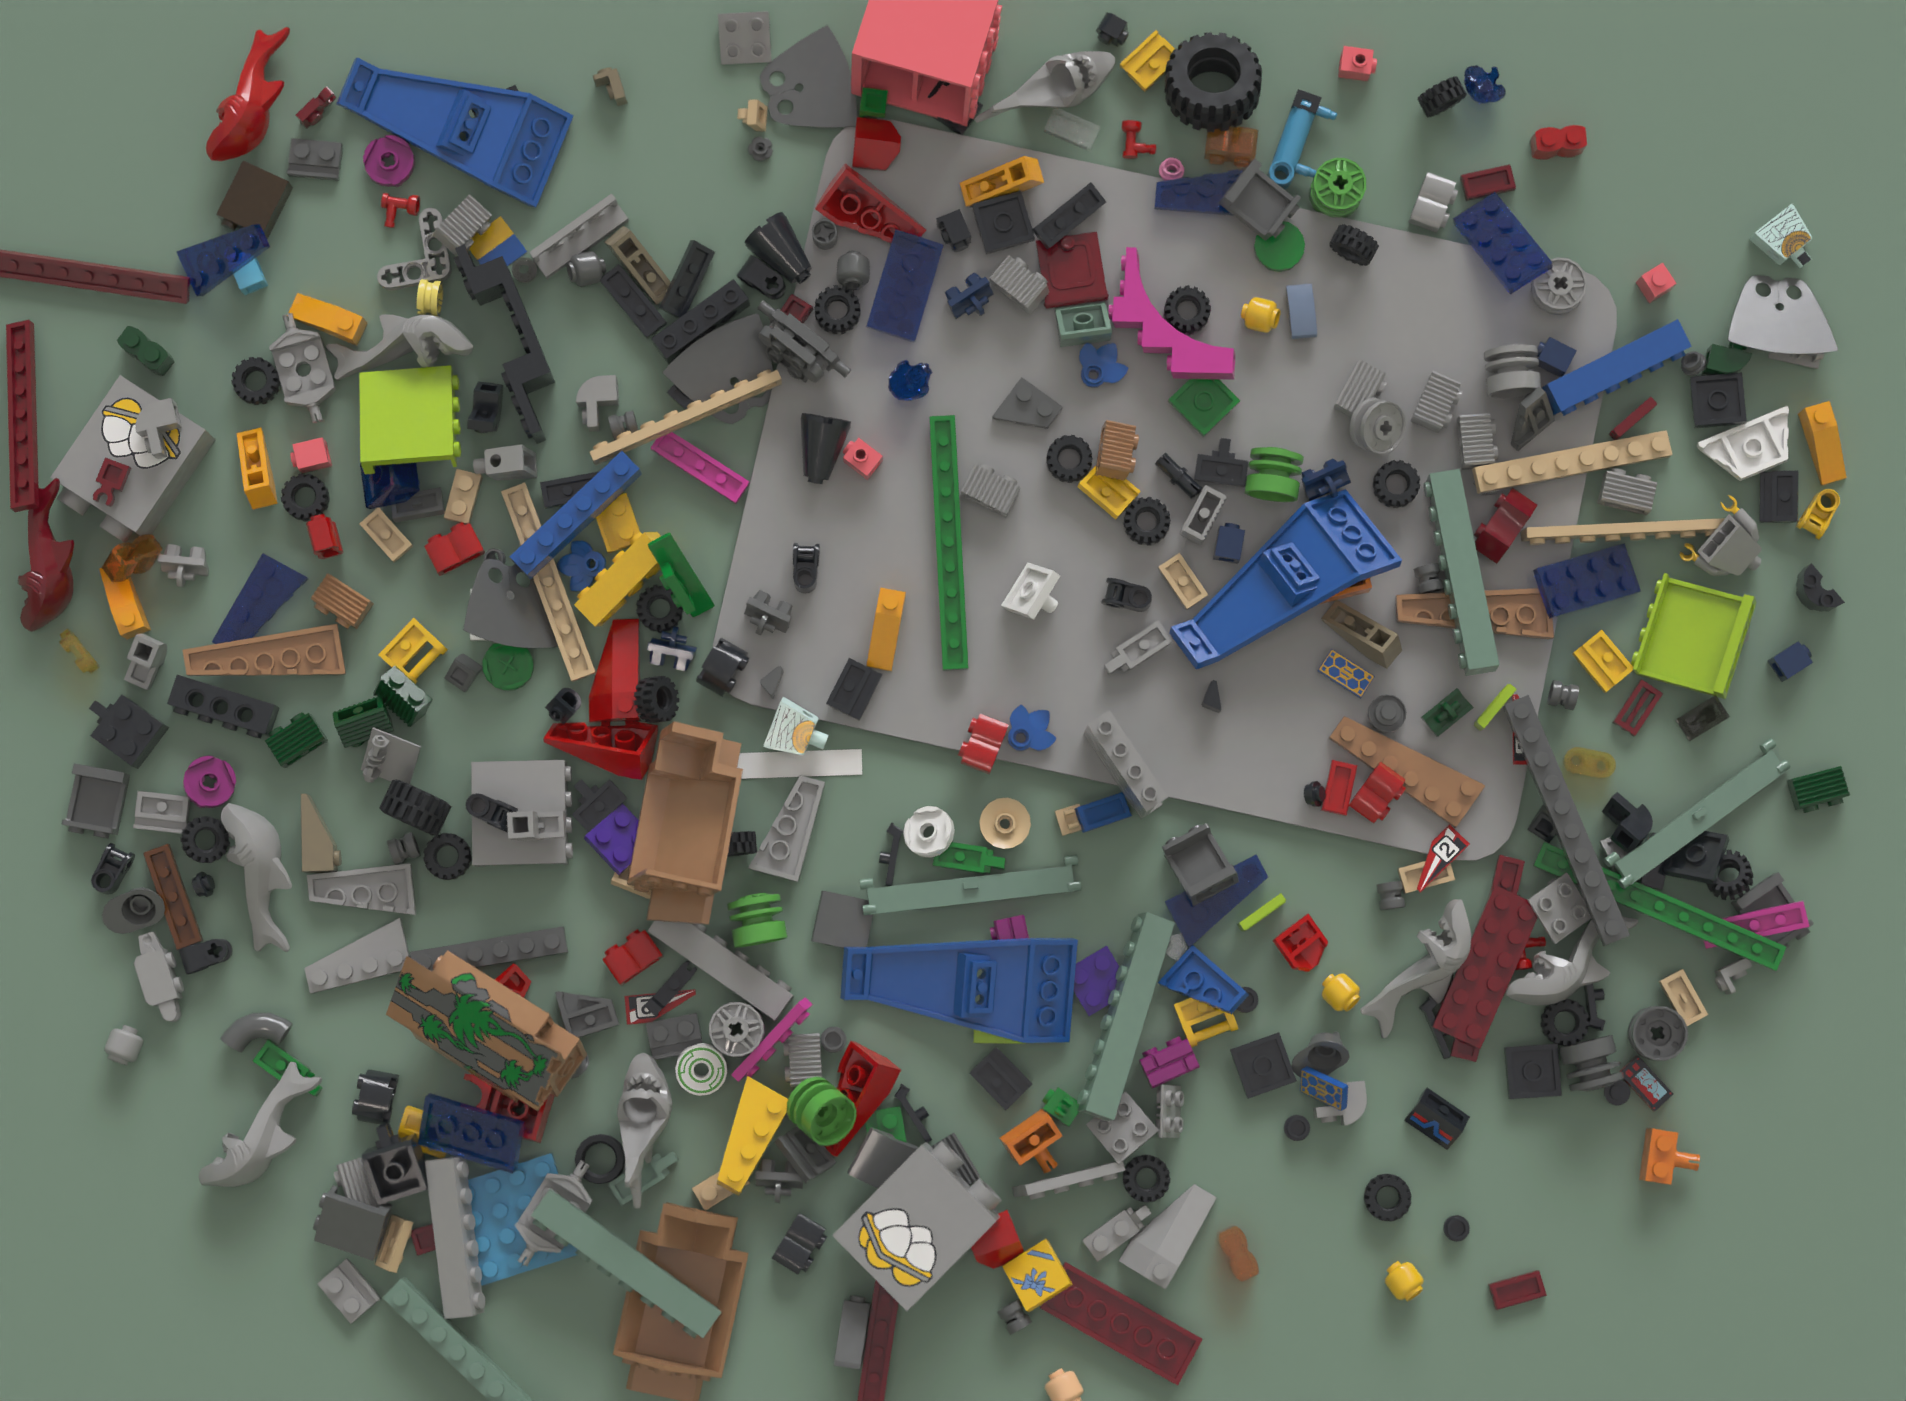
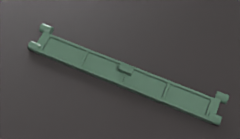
M1770 738L1761 744L1760 749L1764 753L1763 756L1620 859L1619 855L1613 852L1604 858V863L1608 867L1614 865L1622 876L1618 880L1620 887L1625 889L1785 773L1791 766L1787 760L1780 762L1772 749L1776 747L1775 741Z
M1077 855L1064 856V867L873 888L872 878L859 879L860 890L867 889L868 905H862L863 915L1081 891L1080 880L1074 881L1072 866L1078 865Z

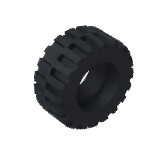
M1207 32L1201 37L1198 34L1192 36L1189 42L1185 40L1180 43L1178 49L1173 50L1170 60L1167 61L1164 91L1166 103L1171 107V112L1175 117L1180 116V122L1185 125L1191 124L1193 129L1199 131L1203 128L1207 129V132H1215V129H1221L1222 132L1229 130V127L1232 125L1235 128L1242 124L1243 119L1247 120L1250 118L1253 110L1257 108L1262 82V68L1259 64V58L1256 53H1251V47L1247 43L1241 44L1240 39L1234 36L1232 38L1226 37V33L1219 32V35H1212V32ZM1219 72L1230 77L1235 82V85L1224 92L1210 93L1198 89L1191 80L1201 73Z

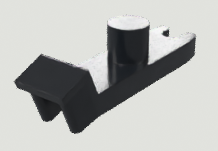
M893 822L886 831L893 836L891 853L880 852L879 863L889 864L886 886H892L900 837L904 832L896 827Z
M689 961L683 963L644 1005L654 1016H657L694 976L697 968L694 967L690 971L687 970V966L690 964Z
M1593 984L1585 985L1584 991L1587 1013L1589 1015L1588 1022H1590L1589 1027L1603 1031L1605 1020L1597 1018L1595 1001L1605 999L1603 988L1594 989Z
M1429 996L1419 1009L1426 1017L1443 1059L1451 1057L1443 1038L1447 1034L1432 1028L1435 1020L1432 1009L1437 1003Z
M901 1083V1087L894 1096L900 1100L922 1137L928 1143L932 1138L921 1121L927 1118L929 1114L924 1106L916 1111L913 1110L906 1099L910 1089Z

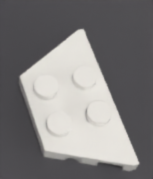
M1785 406L1746 422V424H1741L1700 441L1696 446L1737 480L1742 481L1787 462L1789 408Z

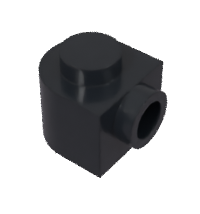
M1106 13L1096 29V32L1099 34L1097 38L1107 45L1112 43L1115 46H1122L1129 35L1127 22L1112 13Z
M562 688L545 708L549 711L551 719L560 721L564 725L580 708L581 698L573 689Z

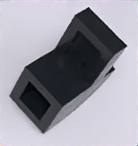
M478 381L473 392V410L468 418L467 429H473L478 433L497 432L502 410L503 384Z
M1618 792L1610 798L1602 810L1609 819L1618 825L1610 839L1627 854L1642 844L1652 829V816L1646 806L1642 804L1636 808Z

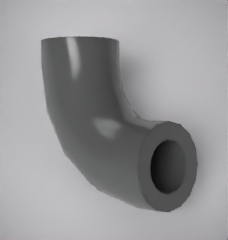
M251 1013L237 1019L223 1033L220 1039L226 1045L241 1053L251 1041L257 1038H266L279 1045L289 1033L293 1023L272 1013Z

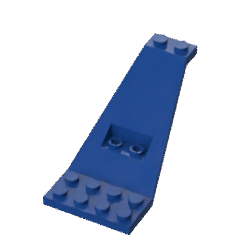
M355 58L336 105L402 138L406 142L485 185L532 208L537 207L574 116L530 93L380 69L360 58ZM470 109L475 111L476 115L474 118L469 115ZM461 132L466 135L465 141H462L459 137Z
M1344 489L1338 491V496L1335 498L1327 495L1304 503L1193 619L1171 626L1169 634L1197 670L1224 659L1351 585L1400 567L1402 559L1349 492Z
M1019 938L875 947H844L840 998L843 1000H870L1022 1043L1070 1042L1078 940L1074 938ZM982 969V974L977 977L978 970ZM980 995L979 1001L975 1002L976 996Z

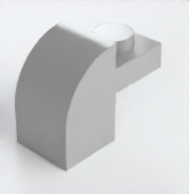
M616 375L590 378L582 384L577 393L576 403L578 407H587V409H582L583 425H587L590 432L600 431L599 406L619 405V389Z
M172 398L148 404L141 410L136 420V433L141 437L148 436V438L144 439L147 452L152 453L156 459L168 457L162 432L182 428L177 403Z
M143 633L137 634L127 656L131 663L124 680L149 690L159 666L163 665L165 661L167 645Z
M565 811L507 813L508 839L544 840L567 837Z
M1365 1081L1345 1083L1348 1085L1347 1108L1340 1111L1332 1106L1313 1108L1314 1118H1321V1123L1337 1121L1336 1116L1340 1115L1341 1125H1349L1357 1121L1364 1113L1367 1104Z

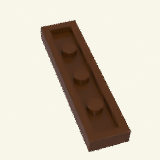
M170 844L144 852L143 854L157 894L164 901V914L176 949L179 950L203 942Z

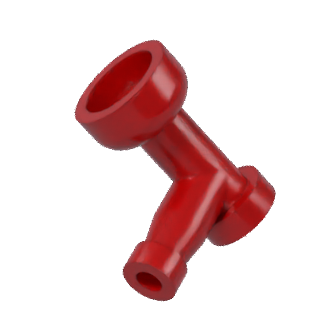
M1136 120L1122 121L1121 128L1126 133V146L1122 157L1136 159L1138 158V153L1155 155L1156 144L1136 143V133L1141 131L1142 122Z
M383 193L381 207L387 209L384 226L394 228L397 208L406 209L409 215L417 216L420 209V196L411 195L408 199L391 197L390 194Z
M1544 936L1538 938L1529 937L1525 948L1545 947L1546 939ZM1525 948L1515 970L1533 968L1532 961L1526 958Z

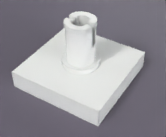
M1027 562L1001 606L1010 612L1033 620L1041 608L1047 613H1052L1056 609L1058 601L1049 594L1060 578V575L1053 570Z

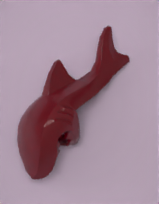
M55 478L45 488H39V508L28 510V546L31 571L19 576L18 584L22 590L28 593V598L24 600L25 606L22 608L20 620L23 627L30 632L38 630L56 619L64 612L73 596L74 581L69 565L73 556L74 540L56 541L48 523L50 508L59 492L60 480L58 478Z

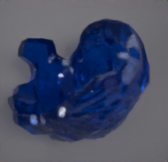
M1478 65L1466 68L1464 84L1467 93L1474 101L1480 103L1497 102L1506 95V89L1502 85L1496 84V80L1500 76L1497 67H1492L1490 73L1485 72Z
M907 360L898 363L888 379V388L892 395L902 401L917 400L926 396L929 392V379L933 373L929 368V364L921 362L917 365H910Z

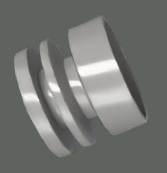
M1508 344L1484 352V360L1489 362L1485 365V370L1497 373L1486 379L1488 397L1494 399L1525 397L1538 387L1541 388L1540 373L1528 371V369L1539 365V360L1533 358L1538 355V348L1536 346Z
M730 1002L721 1006L713 1014L709 1024V1036L713 1045L721 1053L731 1057H745L750 1055L764 1040L765 1023L761 1014L754 1007L742 1002ZM740 1022L743 1033L742 1035L736 1034L733 1037L731 1035L733 1030L730 1026L732 1024L737 1025Z

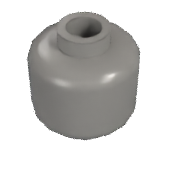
M123 1025L122 1029H113L104 1048L106 1054H108L107 1059L126 1066L128 1062L136 1061L143 1044V1039L137 1035L138 1030Z

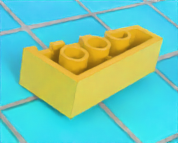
M639 532L629 542L631 546L625 552L623 550L620 551L612 559L614 564L608 570L605 568L594 578L596 582L591 588L587 586L578 594L577 598L579 600L574 606L595 627L605 624L625 605L627 601L624 598L627 595L631 597L643 587V580L645 578L649 579L661 570L660 565L648 547V543L661 537L658 532H644L643 534Z
M749 1076L746 1078L716 1183L737 1196H740L787 1114L788 1099Z

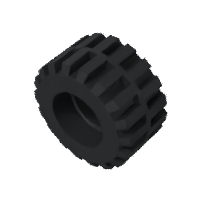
M392 780L379 809L384 814L425 833L439 835L451 806L448 802L401 780Z

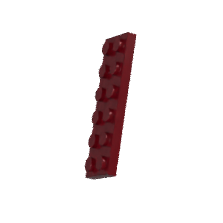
M1496 885L1493 886L1471 936L1468 957L1460 968L1456 970L1432 1028L1481 1049L1538 919L1527 899Z
M1064 1262L1062 1266L1073 1285L1041 1304L1040 1309L1178 1386L1203 1339L1069 1263Z

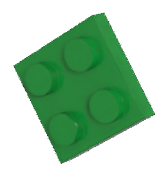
M1189 379L1168 399V402L1204 437L1240 403V400L1220 379Z

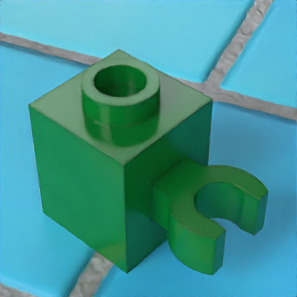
M1059 1087L1055 1091L1050 1088L1042 1100L1045 1103L1042 1109L1068 1127L1079 1113L1077 1111L1079 1107L1077 1100Z

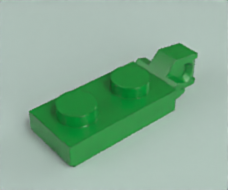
M951 842L948 849L934 857L933 866L984 874L990 873L991 868L1004 870L1006 858L993 856L994 850H990L988 847Z
M270 1040L266 1041L253 1059L254 1063L279 1081L290 1062L297 1064L298 1071L303 1077L315 1076L311 1069ZM318 1085L309 1093L313 1096H318L323 1087Z

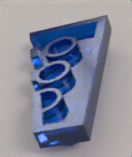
M1235 169L1225 173H1210L1200 177H1186L1157 182L1154 209L1234 216L1218 202L1243 170Z
M253 224L176 251L187 277H190V283L196 296H204L270 248V245L261 225Z
M262 553L212 642L219 644L253 638L266 621H269L276 614L275 612L309 578Z
M1257 854L1233 866L1237 872L1238 883L1193 906L1185 891L1164 902L1188 948L1268 878Z

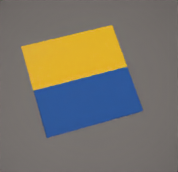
M501 216L490 223L491 226L483 235L477 233L472 238L474 241L473 245L469 248L480 265L503 256L508 266L527 252Z

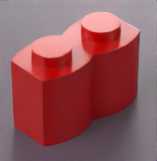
M1569 125L1561 130L1554 127H1545L1537 130L1530 139L1532 158L1546 160L1556 155L1565 158L1580 155L1587 146L1586 128L1580 125Z
M325 514L310 517V521L306 523L313 553L318 555L319 559H327L343 554L336 522L332 521L330 517H325Z
M464 522L458 523L450 528L451 532L447 535L437 534L427 540L428 544L424 547L439 576L485 554L470 523L466 525Z
M979 714L978 719L972 718L967 731L972 733L968 743L963 741L958 756L962 757L961 764L990 775L1009 725L983 714Z
M1380 761L1353 797L1349 806L1372 823H1375L1378 818L1383 821L1391 810L1388 804L1393 798L1398 800L1406 788L1403 784L1406 779Z
M639 929L633 931L626 937L627 942L620 947L615 944L604 952L606 957L602 960L620 986L664 957L646 930L642 932Z

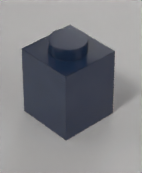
M1549 337L1545 343L1540 342L1537 347L1538 366L1558 377H1562L1566 373L1577 350Z
M1225 523V526H1219L1213 560L1239 563L1245 530L1240 529V525Z
M1798 641L1769 659L1768 663L1780 681L1783 682L1812 664L1813 661L1811 660L1812 655L1809 649Z

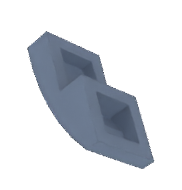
M1312 284L1286 286L1291 338L1317 337Z

